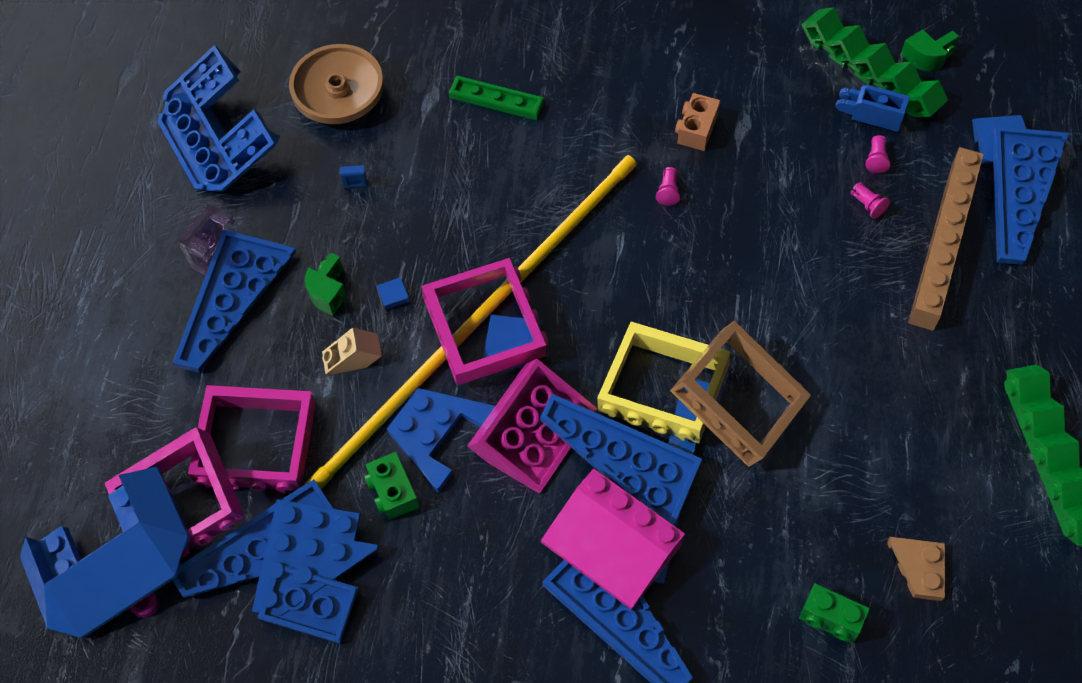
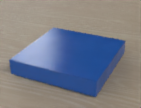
M491 315L483 358L534 342L524 318ZM539 320L540 323L538 324V327L541 332L542 322L541 320ZM526 363L515 366L514 368H523Z

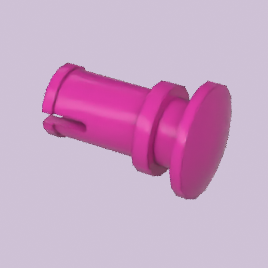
M878 135L871 140V152L865 163L868 171L877 174L884 173L890 168V160L886 153V137Z
M668 167L663 170V181L656 193V200L662 205L673 206L680 201L679 188L677 186V169Z
M862 182L857 183L853 187L854 190H851V195L865 205V209L870 212V217L873 219L881 216L890 204L888 198H882L881 195L874 194Z

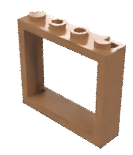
M735 321L719 332L670 390L748 467L764 458L811 396L781 364L777 363ZM726 342L790 403L761 443L695 381L696 377Z

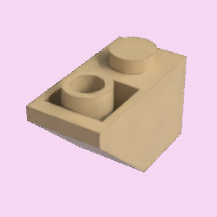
M351 328L322 351L326 375L367 368L382 356L378 334L357 328Z

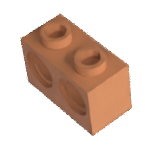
M695 93L692 94L690 102L686 101L682 110L683 120L679 119L675 128V133L678 134L677 144L705 151L718 116L720 100Z

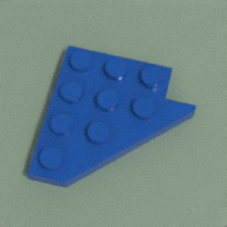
M277 499L252 612L259 613L263 605L267 607L265 614L281 616L289 610L283 603V595L287 589L291 587L301 588L307 598L326 585L311 580L312 574L336 580L375 553L378 545L355 541L360 513ZM282 565L295 568V573L284 572ZM277 579L274 590H267L270 580ZM297 590L289 592L286 596V602L291 607L303 601L302 593Z

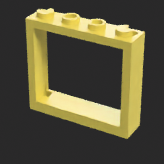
M630 322L597 397L598 411L608 414V417L611 418L618 417L627 420L635 426L643 425L652 428L660 434L668 433L677 436L682 441L686 439L700 443L706 425L698 417H696L695 421L613 396L611 393L632 345L692 364L708 345ZM720 349L705 367L715 370L707 389V393L715 400L730 365L731 352Z

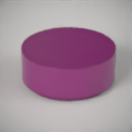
M153 592L130 607V610L138 617H149L157 611L160 603L159 597Z

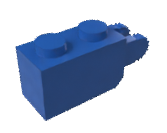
M865 85L861 87L860 91L852 88L841 89L839 96L842 99H839L835 106L838 111L853 115L852 120L898 132L910 96Z

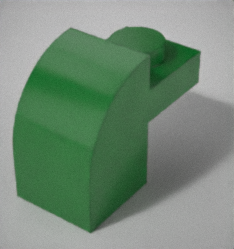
M922 29L905 40L900 56L907 62L912 61L916 69L922 71L940 70L943 68L946 58L955 52L959 36L954 31H951L935 41Z
M333 253L320 263L318 271L308 268L305 275V285L312 303L318 309L332 316L347 297L343 284L336 281L344 270L340 256Z

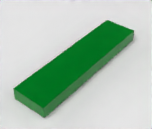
M456 76L449 91V98L533 120L538 119L544 105V97L461 76Z

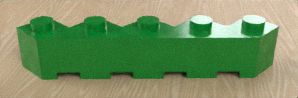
M835 7L819 9L801 24L810 43L817 49L820 47L824 48L830 53L829 57L842 67L847 65L855 71L854 75L867 85L873 83L878 88L910 96L906 113L912 117H931L948 101L939 80L921 81L912 61L895 63L886 43L869 45L861 26L844 27Z
M1037 364L1006 370L1005 391L1008 394L1061 530L1077 546H1081L1082 468L1079 461V441L1065 432L1064 406L1051 398L1050 372Z

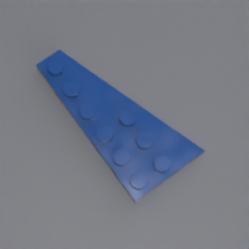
M996 126L992 132L997 263L1022 265L1026 261L1037 223L1041 217L1043 205L1046 202L1056 173L1055 170L1069 133Z
M223 229L173 360L174 366L200 373L295 255L296 248Z
M551 394L542 412L540 421L602 475L674 525L702 459Z
M314 479L282 499L284 501L333 509ZM275 504L181 564L178 577L173 579L181 595L186 598L259 577Z
M565 560L543 581V587L650 683L691 682L693 677L676 649L669 643L663 633L662 626L654 618L643 596L631 610Z

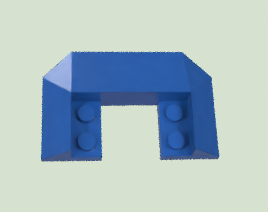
M216 45L208 50L165 90L163 100L166 103L163 113H159L158 124L193 187L197 190L225 192L277 145L281 136L269 130L260 113L254 109L228 133L225 132L211 106L239 81L237 75L241 71Z
M156 466L119 475L123 486L109 494L108 497L123 533L82 560L67 527H59L40 541L25 537L20 559L48 629L85 638L178 577L181 568L179 561L183 549L188 547L191 537L159 467Z

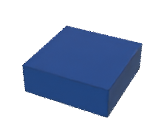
M364 165L340 167V176L344 188L368 186Z
M401 278L377 285L385 310L409 302V297Z

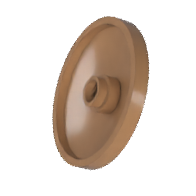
M347 44L327 45L309 52L295 65L289 80L290 94L296 108L309 119L325 124L347 123L364 116L378 103L384 87L382 70L378 61L366 50Z

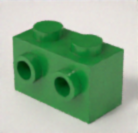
M396 452L365 464L369 474L364 475L370 491L375 489L378 494L374 501L380 514L385 512L390 521L419 508L415 493Z
M814 583L799 619L814 628L833 634L834 637L842 641L853 643L860 634L870 608Z

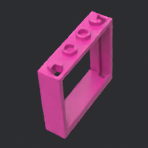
M510 258L422 286L423 299L457 386L545 357L546 345H549L545 331L540 332L538 314L535 309L531 310L528 303L530 302L528 290L526 287L522 288L519 282L521 281L520 271L517 266L513 267ZM507 276L534 342L463 365L438 298Z
M207 385L198 428L211 434L216 406L300 411L289 473L225 469L234 490L239 487H248L254 491L276 489L279 492L286 493V490L292 491L302 487L316 402L311 391ZM197 452L191 457L188 475L194 484L211 488V482Z
M197 427L105 482L108 494H111L123 486L119 478L121 474L156 466L160 468L163 474L198 452L221 510L188 529L191 538L188 547L183 549L181 558L186 557L190 550L198 545H204L212 541L213 536L221 531L232 529L233 524L245 518L210 433Z

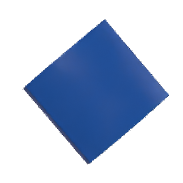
M1021 115L972 120L975 143L979 144V152L983 153L981 164L994 163L992 131L996 126L1026 129Z

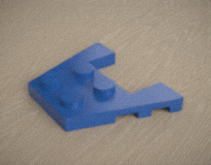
M418 388L389 425L387 431L406 456L416 465L423 477L425 476L432 488L439 493L451 477L452 470L431 457L461 417L481 427L495 406Z

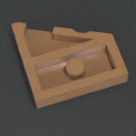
M889 537L888 546L895 553L899 562L897 565L902 575L907 579V586L913 598L943 601L945 598V543Z

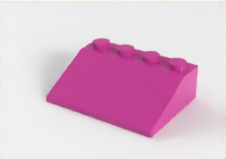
M535 359L524 365L467 447L487 463L535 492L541 493L571 448L540 421L542 412L551 394L593 412L597 408L540 360Z
M593 468L576 488L541 539V543L632 610L680 549L685 533Z

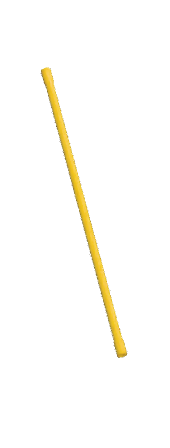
M629 155L625 156L607 178L518 267L521 274L520 283L637 166L634 158ZM508 279L452 335L457 348L512 292ZM442 346L305 484L314 479L319 488L322 489L333 478V475L446 360Z

